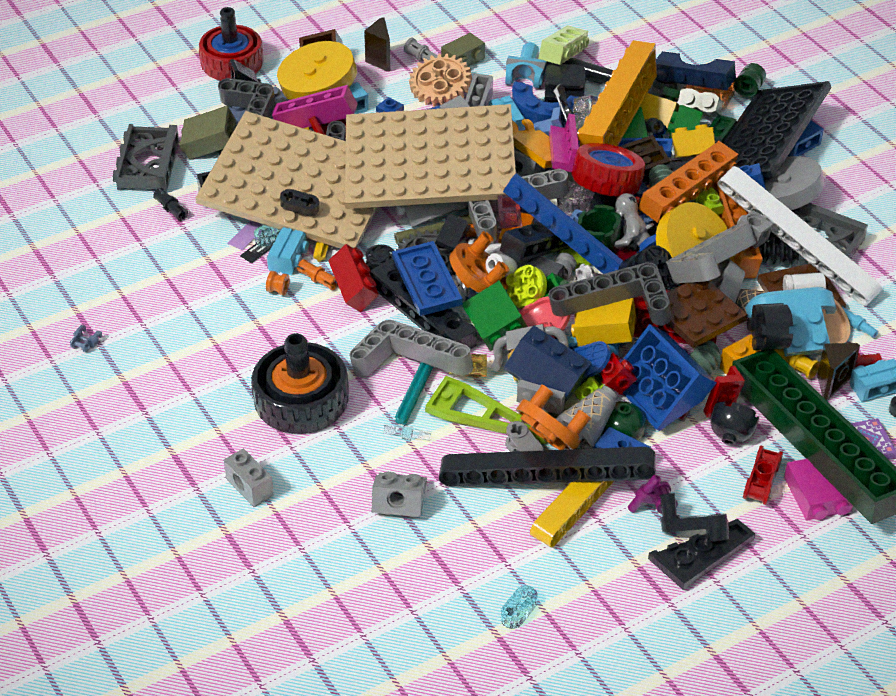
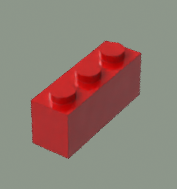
M345 244L328 262L345 303L362 312L379 294L375 287L376 282L369 273L370 268L363 259L364 254L357 247L353 248Z

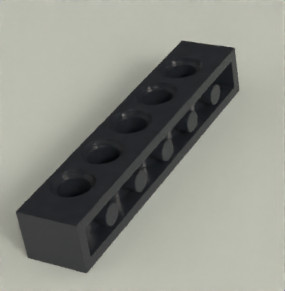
M391 259L370 270L371 278L376 282L377 292L420 329L467 345L470 349L476 346V328L451 308L422 316L419 315L396 264Z

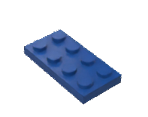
M434 241L392 251V258L420 316L463 305L462 297Z

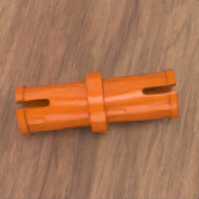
M305 259L299 262L298 266L300 267H297V271L310 277L312 282H319L330 290L337 288L338 284L334 282L336 281L335 276L326 272L323 267H317Z

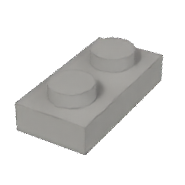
M520 379L517 385L516 402L520 403L522 399L530 401L541 385ZM549 388L554 394L542 410L560 415L564 410L565 392Z

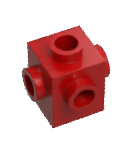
M612 353L608 364L600 372L603 378L601 382L621 395L637 380L632 372L634 367L626 359L622 360Z

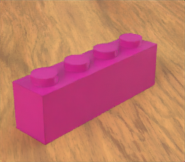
M345 85L277 103L272 117L274 120L300 128H312L308 120L309 118L316 116L320 125L346 119V115L355 114L358 103L349 86Z

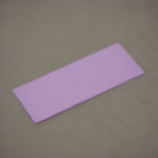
M250 220L227 244L243 250L266 226Z

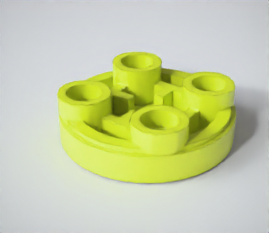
M525 265L518 268L514 273H510L506 278V284L508 285L507 294L517 308L522 309L526 305L534 303L545 296L547 280L545 274L539 268Z

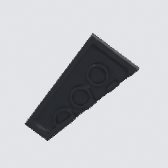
M739 519L728 522L730 539L707 541V534H696L689 537V540L678 544L675 542L667 545V549L659 552L656 549L649 552L648 559L684 590L754 541L755 533Z

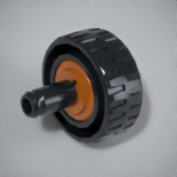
M293 333L287 336L284 345L267 352L256 363L252 372L251 388L255 410L267 425L276 430L291 434L316 432L338 420L347 407L349 401V381L345 363L333 350L317 343L308 342L302 334Z

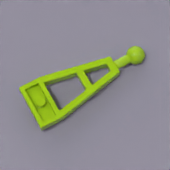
M449 376L444 377L425 405L426 413L441 419L507 434L506 429L509 423L492 419L495 413L510 422L520 421L524 423L520 419V414L467 383ZM463 394L487 408L482 417L454 411L453 409ZM530 430V432L540 442V444L547 443Z

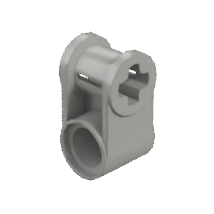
M514 421L508 424L506 429L508 437L506 438L505 446L510 452L543 450L540 442L523 422Z

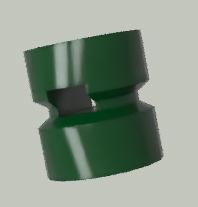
M757 63L747 64L734 81V89L738 95L745 98L753 97L766 80L765 69Z

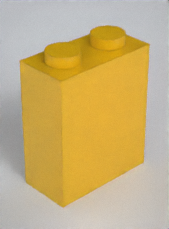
M630 298L574 313L575 324L571 326L572 337L576 338L578 346H584L597 341H602L606 344L632 342L637 319L634 299Z

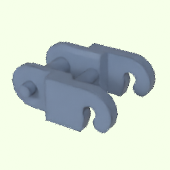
M80 325L73 333L74 337L70 340V347L75 348L78 346L82 348L83 352H87L91 347L94 348L97 345L99 338L102 337V331L97 330L93 336L91 335L89 338L82 336V332L86 331V326Z

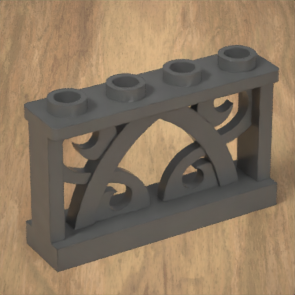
M129 124L127 131H124L123 134L124 144L120 145V157L116 159L117 169L113 170L112 177L113 182H116L117 190H122V188H163L167 192L179 144L178 126L169 124V128L140 127ZM151 149V152L160 158L151 160L145 166L136 160L135 157Z
M812 203L791 210L812 228L825 231V234L828 236L825 239L850 259L865 241L868 224ZM771 231L769 239L774 237L777 243L779 237ZM839 244H841L846 250L841 249Z

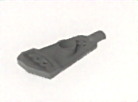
M559 84L554 89V93L567 121L568 114L573 113L568 106L565 87Z

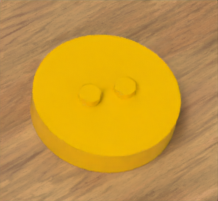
M333 41L315 42L293 51L282 61L277 71L279 85L288 100L345 85L350 87L357 75V67L351 50L344 44Z
M694 202L683 203L667 212L660 219L656 230V245L666 249L673 258L728 228L722 219L710 208ZM735 255L729 258L733 262H735Z

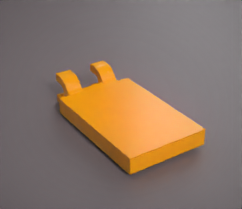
M529 119L522 120L525 130L519 131L517 124L512 121L514 147L544 169L552 168L549 136L541 130L536 131L533 122Z

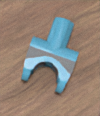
M528 42L523 45L520 57L508 55L505 84L511 85L517 79H528L532 81L534 88L542 86L547 61L537 59L539 47L535 43Z

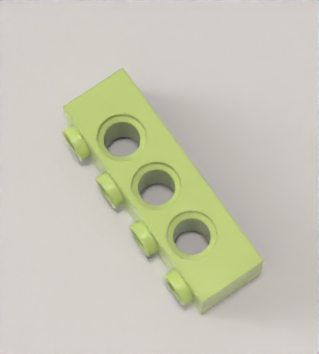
M569 25L565 26L542 40L538 59L561 65L588 47L589 31Z

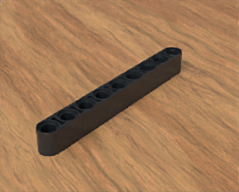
M649 447L447 454L441 459L439 481L445 486L646 480L650 479L656 472V453Z

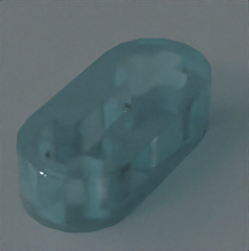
M267 225L258 227L254 231L256 245L265 247L273 244L280 229Z
M528 585L516 589L501 609V623L503 626L509 629H516L525 622L537 606L538 593L536 589Z

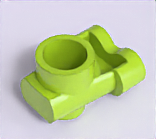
M710 187L707 191H702L694 199L696 203L710 208L718 216L724 211L720 197L713 187Z

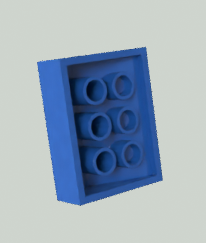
M651 324L648 325L622 359H626L634 367L632 372L637 378L623 394L631 403L641 409L645 418L658 431H661L701 403L717 383L667 332Z

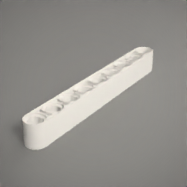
M733 166L718 181L720 189L747 212L754 210L774 223L771 231L859 304L867 306L882 290L877 280L740 168Z

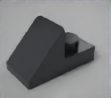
M448 214L435 244L453 251L463 241L471 225H468V221Z

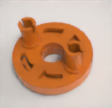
M485 231L479 235L473 244H458L449 256L450 264L457 277L467 288H472L479 293L500 281L504 289L507 290V277L504 276L510 269L504 262L498 261L489 273L486 270V260L490 255L485 252V249L494 239Z
M542 384L530 401L522 399L516 407V411L521 415L520 419L531 426L529 429L558 450L577 449L581 443L578 435L591 420L586 413L578 410L567 427L542 410L554 394Z

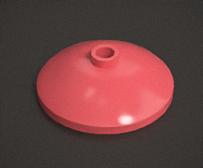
M548 296L526 305L519 311L528 327L543 324L545 327L554 326L564 331L570 319V315L559 317L552 313Z

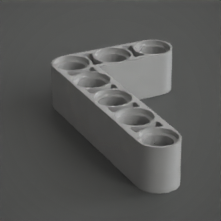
M555 169L522 177L548 200L564 197L569 192L568 173L563 169ZM512 199L467 202L468 212L477 237L485 231L494 239L491 244L495 243L498 239L494 212L521 207Z
M743 222L734 225L666 261L673 283L704 282L720 276L718 263L756 243L750 223Z
M394 320L380 322L349 353L354 374L359 377L370 375L393 352L460 376L471 373L474 367L470 348L467 345Z

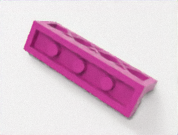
M568 114L565 128L550 126L549 140L552 168L572 172L579 145L575 115Z

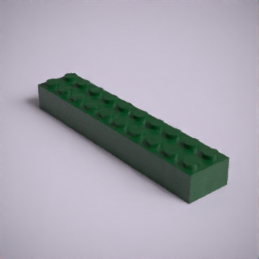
M763 350L733 361L732 366L737 368L745 380L740 393L811 462L870 524L896 515V466L774 350Z

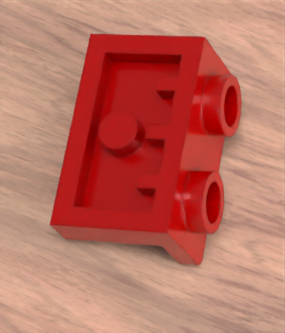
M730 366L726 376H717L715 378L717 383L711 389L703 409V413L707 418L711 417L713 406L716 403L725 402L724 406H731L732 402L737 403L745 380L735 366Z

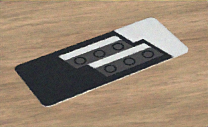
M267 235L242 253L240 257L249 263H253L271 249L275 239Z

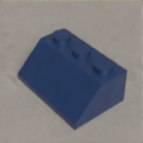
M534 325L521 338L503 370L518 380L521 379L538 385L542 384L548 388L565 392L566 402L586 380L592 362Z

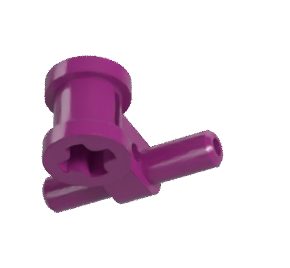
M654 474L645 485H641L636 491L635 498L627 506L628 510L635 513L645 502L654 504L657 512L662 514L659 495L671 493L670 484L666 481H661L660 476Z

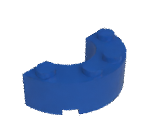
M516 81L513 83L512 99L523 117L531 120L533 124L551 119L553 108L560 107L559 102L550 103L537 99L533 95L532 85ZM570 95L567 98V102L572 113L575 115V121L585 120L586 116H588L589 100Z

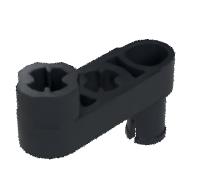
M675 493L659 495L662 509V517H660L662 532L706 529L707 541L730 539L727 513L680 517V515H677Z

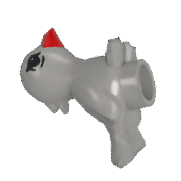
M628 193L619 196L615 204L616 213L624 218L623 237L615 242V247L619 250H623L630 242H633L636 247L640 245L646 238L650 237L647 231L654 226L653 223L646 225L638 214V204L641 198L634 197Z

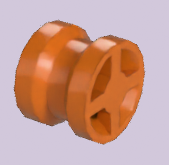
M271 270L266 280V291L271 293L276 291L279 295H285L289 288L290 276L285 273L279 275L276 271Z

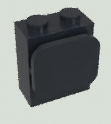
M570 64L548 65L546 68L544 102H558L554 89L559 84L565 87L566 99L570 95L584 99L585 68L580 65Z

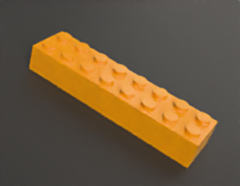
M633 40L630 46L625 49L622 59H619L616 70H613L610 80L605 84V89L599 94L596 104H593L590 115L586 116L583 127L578 130L577 137L578 141H580V146L587 143L619 145L657 76L655 43Z

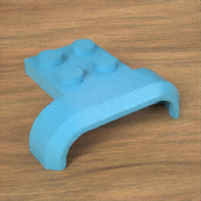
M823 287L763 293L753 297L745 307L748 314L747 318H751L753 305L784 303L783 305L787 304L793 318V326H789V334H793V340L789 348L783 349L785 356L819 353L823 351L824 344L830 343L822 309H825L826 314H834L837 309L833 293Z

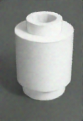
M491 254L486 260V270L488 273L491 272L498 261L504 262L510 269L504 277L514 273L518 267L516 260L504 254Z

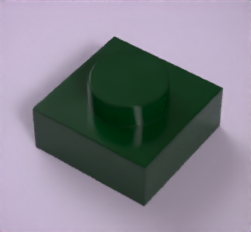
M664 86L660 89L658 97L677 102L680 91Z

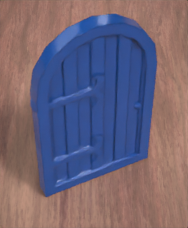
M602 341L572 349L592 362L586 378L600 373L608 364L611 356L609 345Z

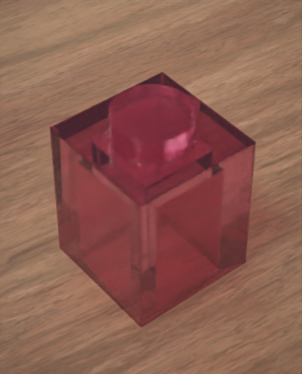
M498 195L501 229L522 227L521 206L508 195Z

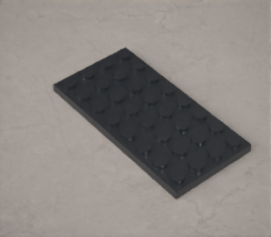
M830 81L758 90L737 120V123L722 142L739 154L736 161L737 167L740 168L744 165L750 166L759 163L764 180L774 178L831 90Z

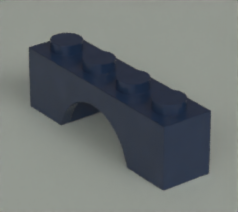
M662 51L656 59L657 76L655 80L727 91L736 79L735 61L715 59L706 64L693 65L682 61L680 53Z

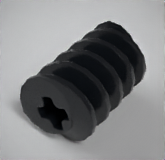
M771 237L768 242L766 241L759 246L764 263L767 262L769 257L772 260V264H775L777 259H780L781 265H784L787 259L790 266L793 265L795 260L797 263L799 261L800 254L789 245L784 244V241L780 238L776 243L775 238Z

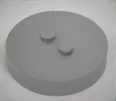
M790 156L785 159L774 178L765 180L766 190L790 210H794L816 199L823 191L825 182L821 166L817 161L807 157Z

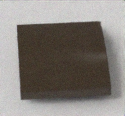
M654 135L619 146L636 153L644 160V172L651 170L657 165L670 164L662 145L659 146Z

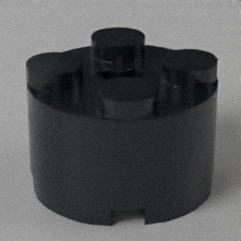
M787 304L753 305L751 318H747V330L753 336V350L785 349L791 346L793 334H789V326H793V318Z

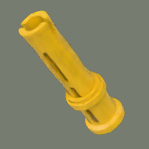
M783 349L774 350L794 370L805 374L807 379L811 380L817 374L820 364L818 360L813 361L805 357L804 354L785 356Z

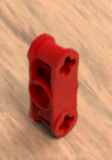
M762 445L759 446L751 475L748 477L745 485L743 499L751 498L762 501L763 505H767L776 473L781 465L783 451L774 452L764 449Z

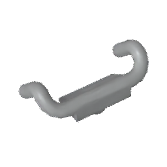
M543 324L535 325L548 335L557 337L559 342L569 347L568 338L560 328L554 326L545 327ZM533 326L506 331V335L500 337L495 342L493 347L494 361L491 365L493 371H498L503 363V346L507 345V351L515 349L521 338Z

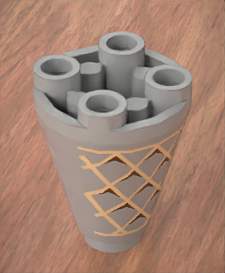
M604 385L601 389L598 388L561 413L556 420L567 427L578 410L586 413L591 420L578 435L581 441L579 447L581 449H593L616 405L615 401L618 399V396L613 390Z

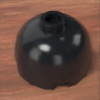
M725 402L716 403L713 406L710 419L715 435L727 445H735L736 443L749 440L755 433L759 422V416L755 417L756 411L739 403L732 402L731 406H724Z

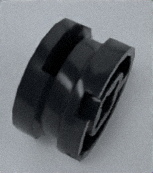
M382 244L368 248L366 251V264L370 270L390 259L394 262L391 254L394 249Z

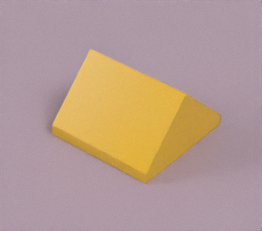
M647 93L640 107H642L644 120L657 118L663 122L664 128L662 131L666 132L669 123H671L670 120L673 112H678L680 105L677 102Z

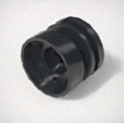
M651 245L622 261L618 269L648 262L653 263L658 268L665 290L675 284L666 263L672 257L666 249L660 246Z

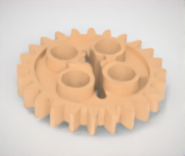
M438 54L437 58L430 55L431 60L424 58L423 64L418 62V68H412L413 73L409 74L411 93H413L414 98H418L419 102L425 101V105L432 102L433 107L437 103L442 105L444 102H448L459 95L464 98V92L468 93V87H470L472 81L471 70L467 62L463 63L462 58L456 60V55H453L451 58H449L448 54L444 57Z

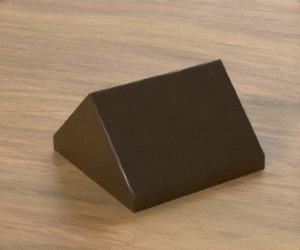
M381 17L364 30L365 62L388 72L390 71V38L385 17Z
M824 344L817 378L822 397L827 401L850 380L852 370L856 366L860 344Z

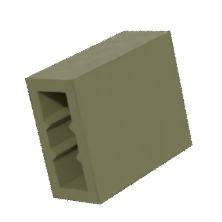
M228 105L184 119L179 146L189 160L224 149L236 128V119Z

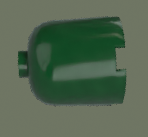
M595 205L594 209L588 212L584 210L578 217V224L616 254L618 248L615 247V242L622 239L621 216L615 212L613 207L608 205Z

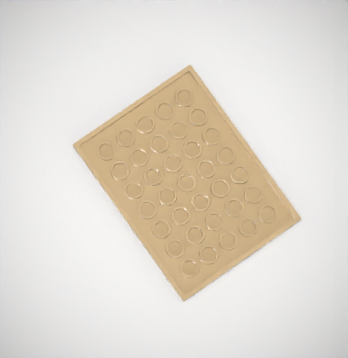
M511 104L346 115V209L511 199L503 192L512 176L516 174Z
M245 111L195 197L197 204L281 230V228L285 227L293 231H302L308 239L340 249L345 244L353 248L358 247L377 207L345 208L346 141ZM285 189H294L312 194L319 199V212L314 216H306L285 210L280 205V194Z

